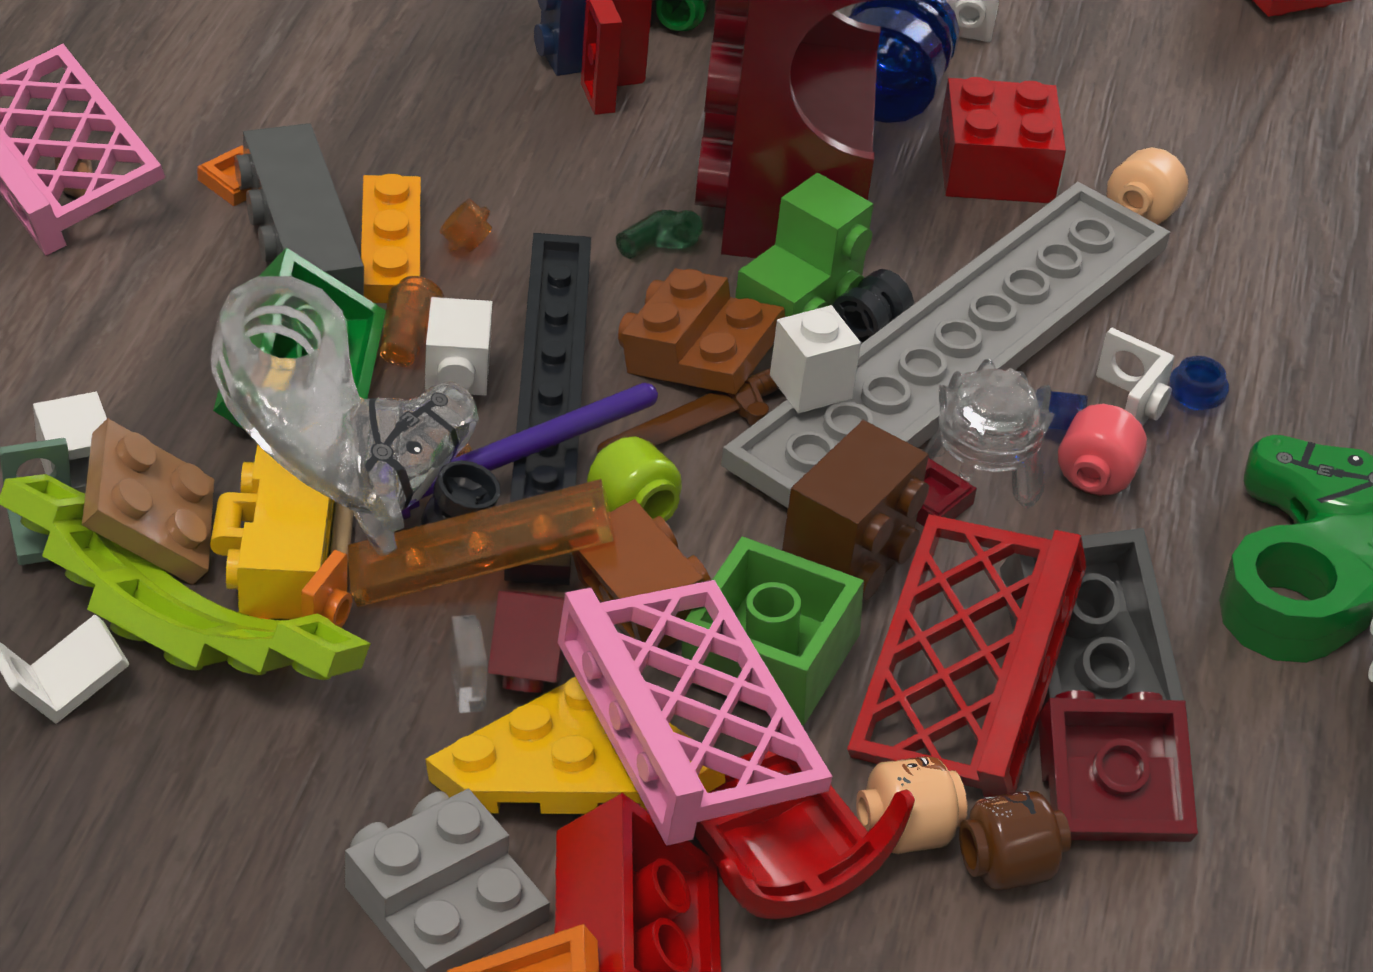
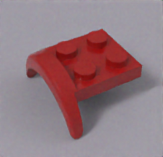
M755 751L739 758L750 761ZM770 751L767 752L760 765L783 775L802 772L796 761ZM725 774V783L708 793L734 788L737 786L739 779ZM830 784L829 791L697 822L694 835L719 868L723 883L740 906L752 915L764 919L789 918L809 913L833 903L854 891L878 871L898 844L910 818L915 798L907 789L896 792L884 814L868 832Z

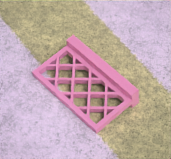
M64 44L0 74V97H14L9 108H0V195L45 256L67 246L61 232L62 230L165 178L161 164ZM61 67L65 69L60 83L39 82L41 77ZM31 98L52 99L46 111L26 110ZM68 100L89 102L84 113L62 112ZM17 125L38 127L32 139L11 138ZM54 128L76 129L70 142L49 140ZM91 131L114 132L108 144L86 143ZM40 156L62 158L57 170L35 169ZM78 159L100 160L95 173L72 172ZM116 162L140 163L141 167L125 175L111 174ZM64 188L87 189L82 197L64 206H61L58 202Z
M715 580L601 603L592 588L565 593L557 643L666 846L693 840L697 822L829 791L833 776ZM705 606L713 623L710 629H706L675 616L679 611ZM631 621L653 631L647 641L642 642L617 632L614 625ZM668 635L699 648L692 660L660 649L657 646L663 636ZM713 652L738 662L742 669L738 678L703 665L708 654ZM646 665L681 678L674 691L672 692L646 682L641 675ZM695 683L726 695L727 698L721 709L718 710L685 697L691 684ZM742 701L767 711L771 722L765 728L731 715L737 702ZM674 714L710 728L703 742L701 743L673 732L669 723ZM724 733L757 746L751 760L747 761L714 748L713 746L719 735ZM770 751L796 761L802 772L783 775L760 765L767 752ZM702 766L739 779V782L734 788L707 793L698 774Z

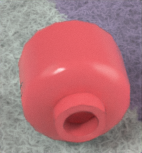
M1108 404L1089 405L1079 411L1071 422L1058 447V464L1063 475L1078 489L1099 496L1117 494L1126 489L1134 478L1146 453L1147 436L1142 424L1123 408Z

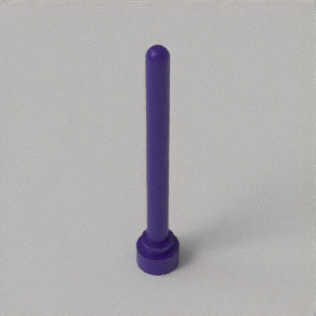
M650 383L638 384L453 458L451 462L469 461L477 463L489 471L495 470L649 408L656 403L658 392ZM431 468L411 476L408 475L413 494L422 485ZM389 470L376 485L380 493L379 499L391 509L403 508L406 497L398 481V475ZM375 476L368 478L367 483H371ZM437 476L421 499L433 495V486ZM417 499L410 501L408 507L401 512H382L375 505L374 507L383 525L388 527L410 518V510L420 507V502Z

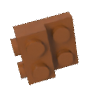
M675 268L665 281L655 279L650 283L646 293L645 305L638 314L627 312L620 322L618 340L620 346L624 349L627 373L736 394L774 344L777 319L785 317V309L781 306L759 303L754 299L730 297L727 277L705 274L695 269L682 270Z

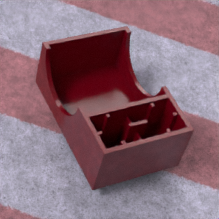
M716 0L714 12L716 15L706 88L705 120L699 157L695 205L725 208L721 255L757 258L774 246L781 198L817 172L868 200L875 154L873 152L877 51L881 26L858 22L839 13L837 10L871 0Z

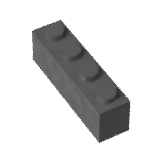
M311 123L243 131V155H235V174L240 190L250 189L246 192L247 211L251 225L260 224L258 238L263 261H274L287 247L364 296V265Z

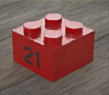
M970 77L967 79L948 78L939 127L945 196L1050 203L1057 195L1066 153L1056 85H1046L1037 81H1024L1021 83L990 81L982 77Z

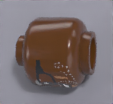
M1024 790L978 800L970 810L969 819L963 820L960 823L959 843L964 864L971 876H980L990 888L1007 890L1051 880L1059 871L1062 853L1068 852L1071 848V832L1067 818L1061 810L1053 811L1050 803L1039 792Z

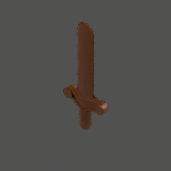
M770 367L748 377L736 394L715 390L604 440L598 445L596 451L599 453L603 448L621 438L634 436L647 440L656 446L731 412H736L747 418L748 423L752 426L769 413V406L763 402L762 397L780 389L770 377Z

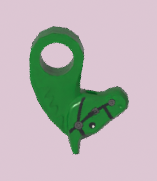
M1284 435L1266 436L1258 440L1250 449L1244 471V487L1253 498L1276 506L1284 511L1295 524L1271 526L1248 534L1243 538L1232 554L1220 595L1222 622L1242 646L1272 660L1307 663L1329 655L1365 631L1370 626L1373 618V456L1360 449L1320 445ZM1268 587L1287 588L1301 593L1310 600H1295L1281 596Z

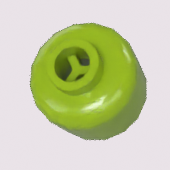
M634 436L621 438L609 444L597 454L590 466L587 489L590 498L605 514L635 499L652 519L660 516L667 521L678 508L682 480L679 470L671 460L649 441Z

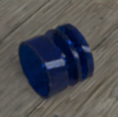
M871 0L855 4L849 18L865 24L881 26L877 51L874 120L883 123L903 122L923 113L935 97L943 80L944 72L949 67L951 59L957 50L960 29L954 10L946 0Z

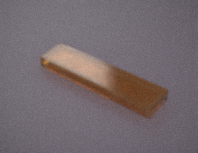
M602 480L579 484L349 544L348 560L352 597L357 607L614 541L608 499Z

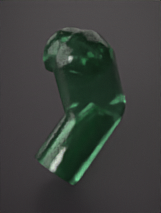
M657 210L618 233L615 240L619 252L628 259L636 257L651 247L682 250L693 246L698 241L703 231V221L692 210H682L680 212Z

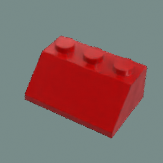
M624 793L615 796L557 830L554 934L584 924L598 940L599 972H721L717 866L710 856L689 841L666 846L649 812Z

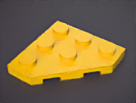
M576 676L531 702L517 707L509 714L474 733L460 738L455 743L425 759L428 779L442 792H445L449 797L469 788L490 813H499L500 802L540 803L541 814H586L600 806V803H605L621 793H624L634 802L640 803L641 807L647 810ZM669 723L673 732L691 738L690 736L682 732L680 729ZM702 766L698 777L707 793L725 783V774Z

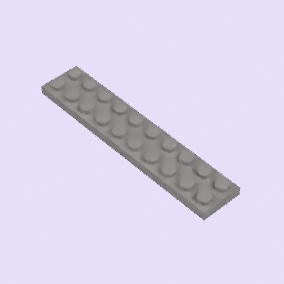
M1076 182L864 341L860 347L852 399L799 414L788 399L723 447L721 466L788 508L791 487L863 419L917 448L920 447L1165 251L1170 231L1086 185Z

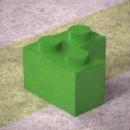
M817 172L781 198L775 245L738 271L735 298H749L759 303L784 307L785 317L830 305L833 306V303L839 296L849 289L858 287L862 279L865 278L862 274L866 251L872 241L870 223L874 204Z

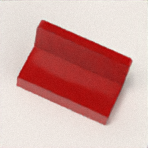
M586 0L581 85L594 115L615 113L617 86L642 84L646 80L652 0Z

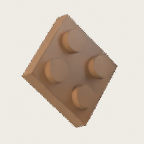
M107 418L92 433L82 525L193 585L209 569L214 478L205 474L197 466L186 463L152 444L143 435L131 432Z

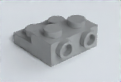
M469 788L452 797H449L442 791L431 793L417 804L413 810L412 817L390 828L382 822L371 823L355 835L350 848L345 850V888L413 972H447L449 969L472 962L549 921L550 902L508 854L509 834Z

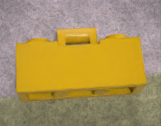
M258 436L255 461L243 462L241 493L227 492L219 496L210 547L214 553L227 556L226 588L238 590L239 613L270 619L291 620L302 617V589L325 562L329 553L337 490V440ZM241 521H249L244 523V528H240Z

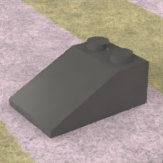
M1144 528L1081 536L1086 570L1043 707L1049 698H1054L1059 693L1072 690L1090 691L1095 694L1096 699H1122L1125 695L1135 692H1156L1162 695L1163 700H1184ZM1020 554L1009 556L1000 567L1001 578L1006 587L1032 575L1037 558ZM1025 596L1016 600V603L1018 604L1020 609L1022 607ZM1009 611L1012 629L1014 631L1016 621Z

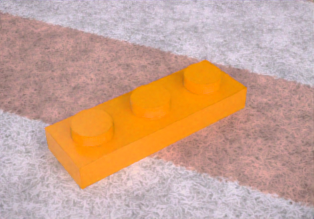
M385 174L382 176L363 175L361 260L364 265V297L373 303L420 304L421 177L401 176L398 174Z

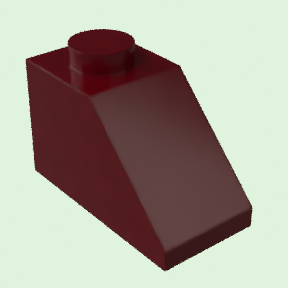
M512 590L498 592L487 673L504 675L502 688L543 693L544 681L558 682L561 679L565 656L557 641L564 597Z

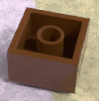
M863 419L791 487L782 551L864 580L863 599H870L879 588L884 574L896 562L904 564L918 544L920 531L915 529L918 511L924 504L929 491L928 483L924 482L929 454Z

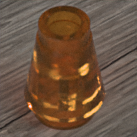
M408 276L390 289L387 298L382 344L380 346V355L388 363L399 367L410 366L414 363L416 356L425 345L431 297L444 298L442 290L433 281L420 276Z

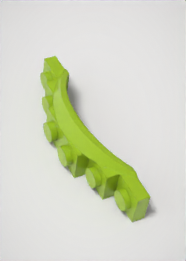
M47 474L5 479L0 494V505L22 516L20 522L24 527L37 533L49 535L42 554L44 558L65 568V576L71 581L94 588L87 610L111 622L110 629L114 633L131 640L147 641L165 651L163 656L171 664L188 670H201L203 666L227 661L235 669L253 675H264L267 671L291 665L297 672L318 680H329L332 676L362 668L371 643L338 627L328 618L317 613L291 620H271L245 615L225 608L189 589L162 568L83 526L85 493Z

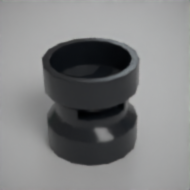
M879 269L862 279L858 287L849 289L839 296L833 303V308L862 344L914 305V300L907 283L898 274L890 270Z
M453 461L443 466L433 486V496L429 499L421 517V528L426 537L435 545L448 551L464 552L478 546L488 525L487 517L492 514L501 494L500 484L495 475L485 467L469 461Z

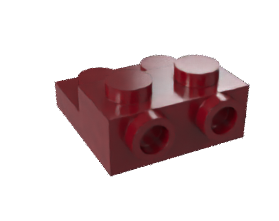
M1084 690L1066 691L1057 694L1054 698H1049L1041 710L1038 719L1042 782H1049L1051 807L1053 811L1061 810L1065 814L1070 827L1071 840L1191 842L1197 836L1198 828L1185 700H1163L1162 695L1156 692H1135L1125 695L1122 699H1096L1094 693Z

